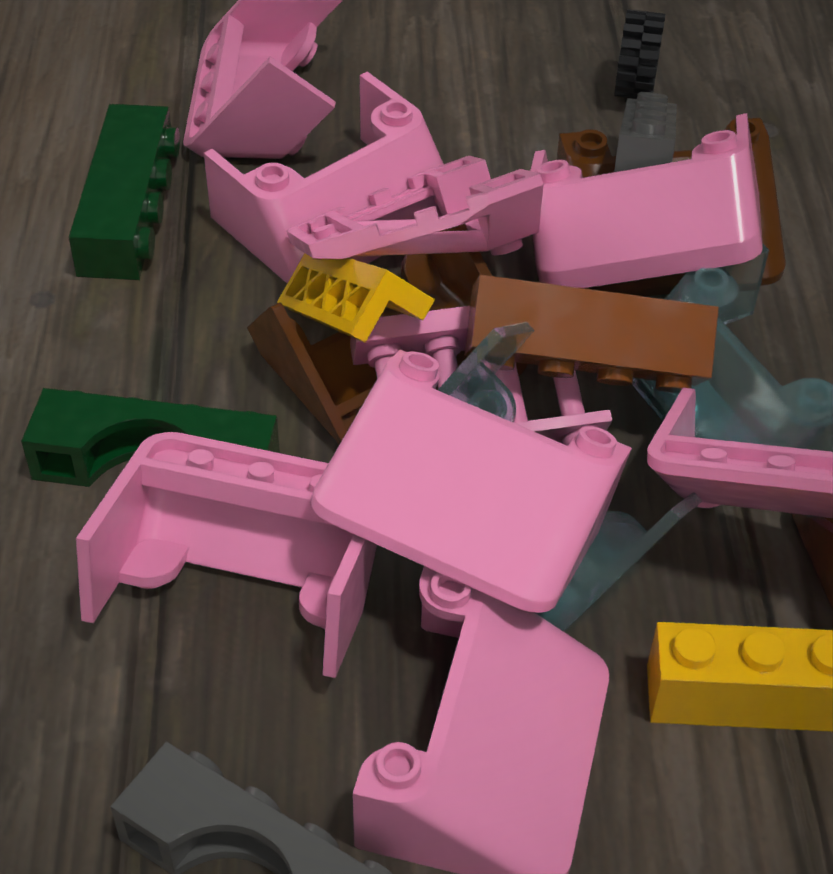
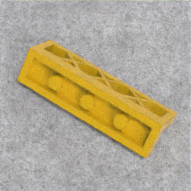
M304 253L277 303L280 302L284 307L366 343L385 307L424 320L435 299L387 269L351 258L317 259Z

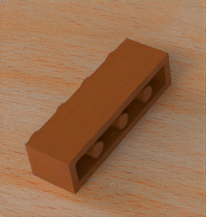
M479 275L472 286L464 356L478 357V365L488 369L514 370L515 362L538 365V374L548 377L572 378L574 377V370L597 373V382L604 384L628 386L633 384V378L655 380L656 390L680 393L682 388L692 389V385L696 386L712 378L719 307Z

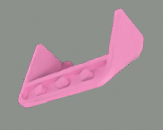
M400 349L386 363L316 484L311 498L313 511L323 520L518 609L536 613L552 610L559 602L601 528L632 448L617 442L616 438L608 431L594 426L582 427L578 435L566 446L436 390L440 377L438 361L421 352H405Z
M682 388L647 448L648 465L679 496L687 499L689 504L700 508L728 505L833 518V452L696 438V390Z
M424 566L419 583V595L422 602L421 627L426 631L457 637L459 640L427 752L416 750L407 743L395 742L375 751L362 764L353 790L354 846L360 850L457 874H569L609 683L608 667L597 653L535 612L518 609Z

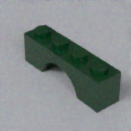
M50 388L42 389L21 440L32 480L90 487L102 474L114 466L129 461L145 439L164 432L184 433L280 453L277 415Z

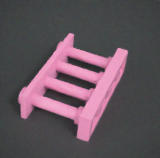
M470 306L428 311L424 320L406 314L380 317L366 343L351 337L350 348L353 365L368 363L369 366L375 368L378 379L388 360L400 349L405 352H421L433 357L439 363L438 372L440 377L437 384L438 390L465 402L456 355L460 351H465ZM516 362L514 370L493 369L503 419L566 446L578 435L582 427L594 426L607 431L612 422L610 410L585 413L575 370L574 377L572 378L553 377L562 416L528 421Z

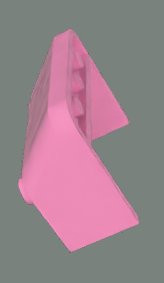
M238 0L214 26L203 44L183 140L184 146L201 157H204V152L210 149H214L222 157L281 159L287 154L291 156L296 154L303 146L307 135L335 108L336 101L295 74L293 70L298 65L304 67L311 61L318 47V44L314 42L317 26L343 0Z
M369 72L360 75V139L367 146L306 178H303L292 168L280 163H266L246 174H242L214 149L204 152L211 218L286 283L289 282L304 255L303 251L290 243L286 230L339 207H345L348 216L371 206L368 195L384 188H389L392 196L410 189L407 178L444 164L421 111ZM431 196L372 221L415 219L414 212L436 206L439 217L442 214ZM358 256L347 258H351L368 264L381 256Z
M747 113L736 115L737 135L729 130L707 134L702 138V143L693 149L692 159L583 178L580 168L569 166L565 160L548 162L546 150L535 151L530 171L540 173L544 185L539 233L533 234L535 264L539 282L589 288L736 265L750 261L760 255L763 245L759 190Z
M164 432L155 434L140 444L76 537L81 621L95 622L118 583L144 589L157 588L174 580L185 562L302 587L299 595L301 615L311 624L325 629L322 675L336 678L363 612L377 544L323 520L313 511L311 507L313 491L329 463L184 433Z

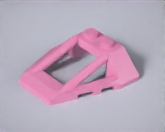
M466 156L407 178L410 189L394 196L391 195L389 188H384L368 195L371 206L348 216L345 207H339L286 230L292 245L310 257L317 259L490 251L491 255L494 256L503 255L520 249L523 246L522 238L539 233L544 185L540 173L524 169L491 179L485 159ZM431 196L442 214L439 217L436 206L414 212L415 219L372 221ZM464 223L469 230L438 232Z

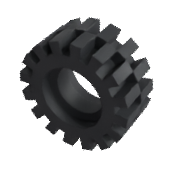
M627 9L614 96L637 99L640 92L653 93L666 14Z

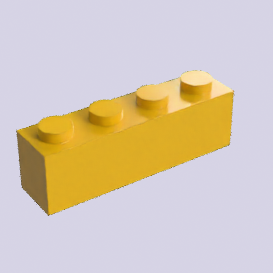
M657 622L647 663L650 723L833 732V630Z

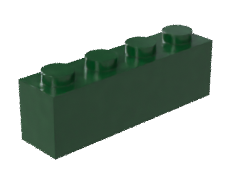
M109 104L68 237L76 277L140 280L145 259L153 258L155 250L153 226L162 222L164 211L162 191L170 190L172 181L170 159L177 158L180 149L178 127H171L168 106Z

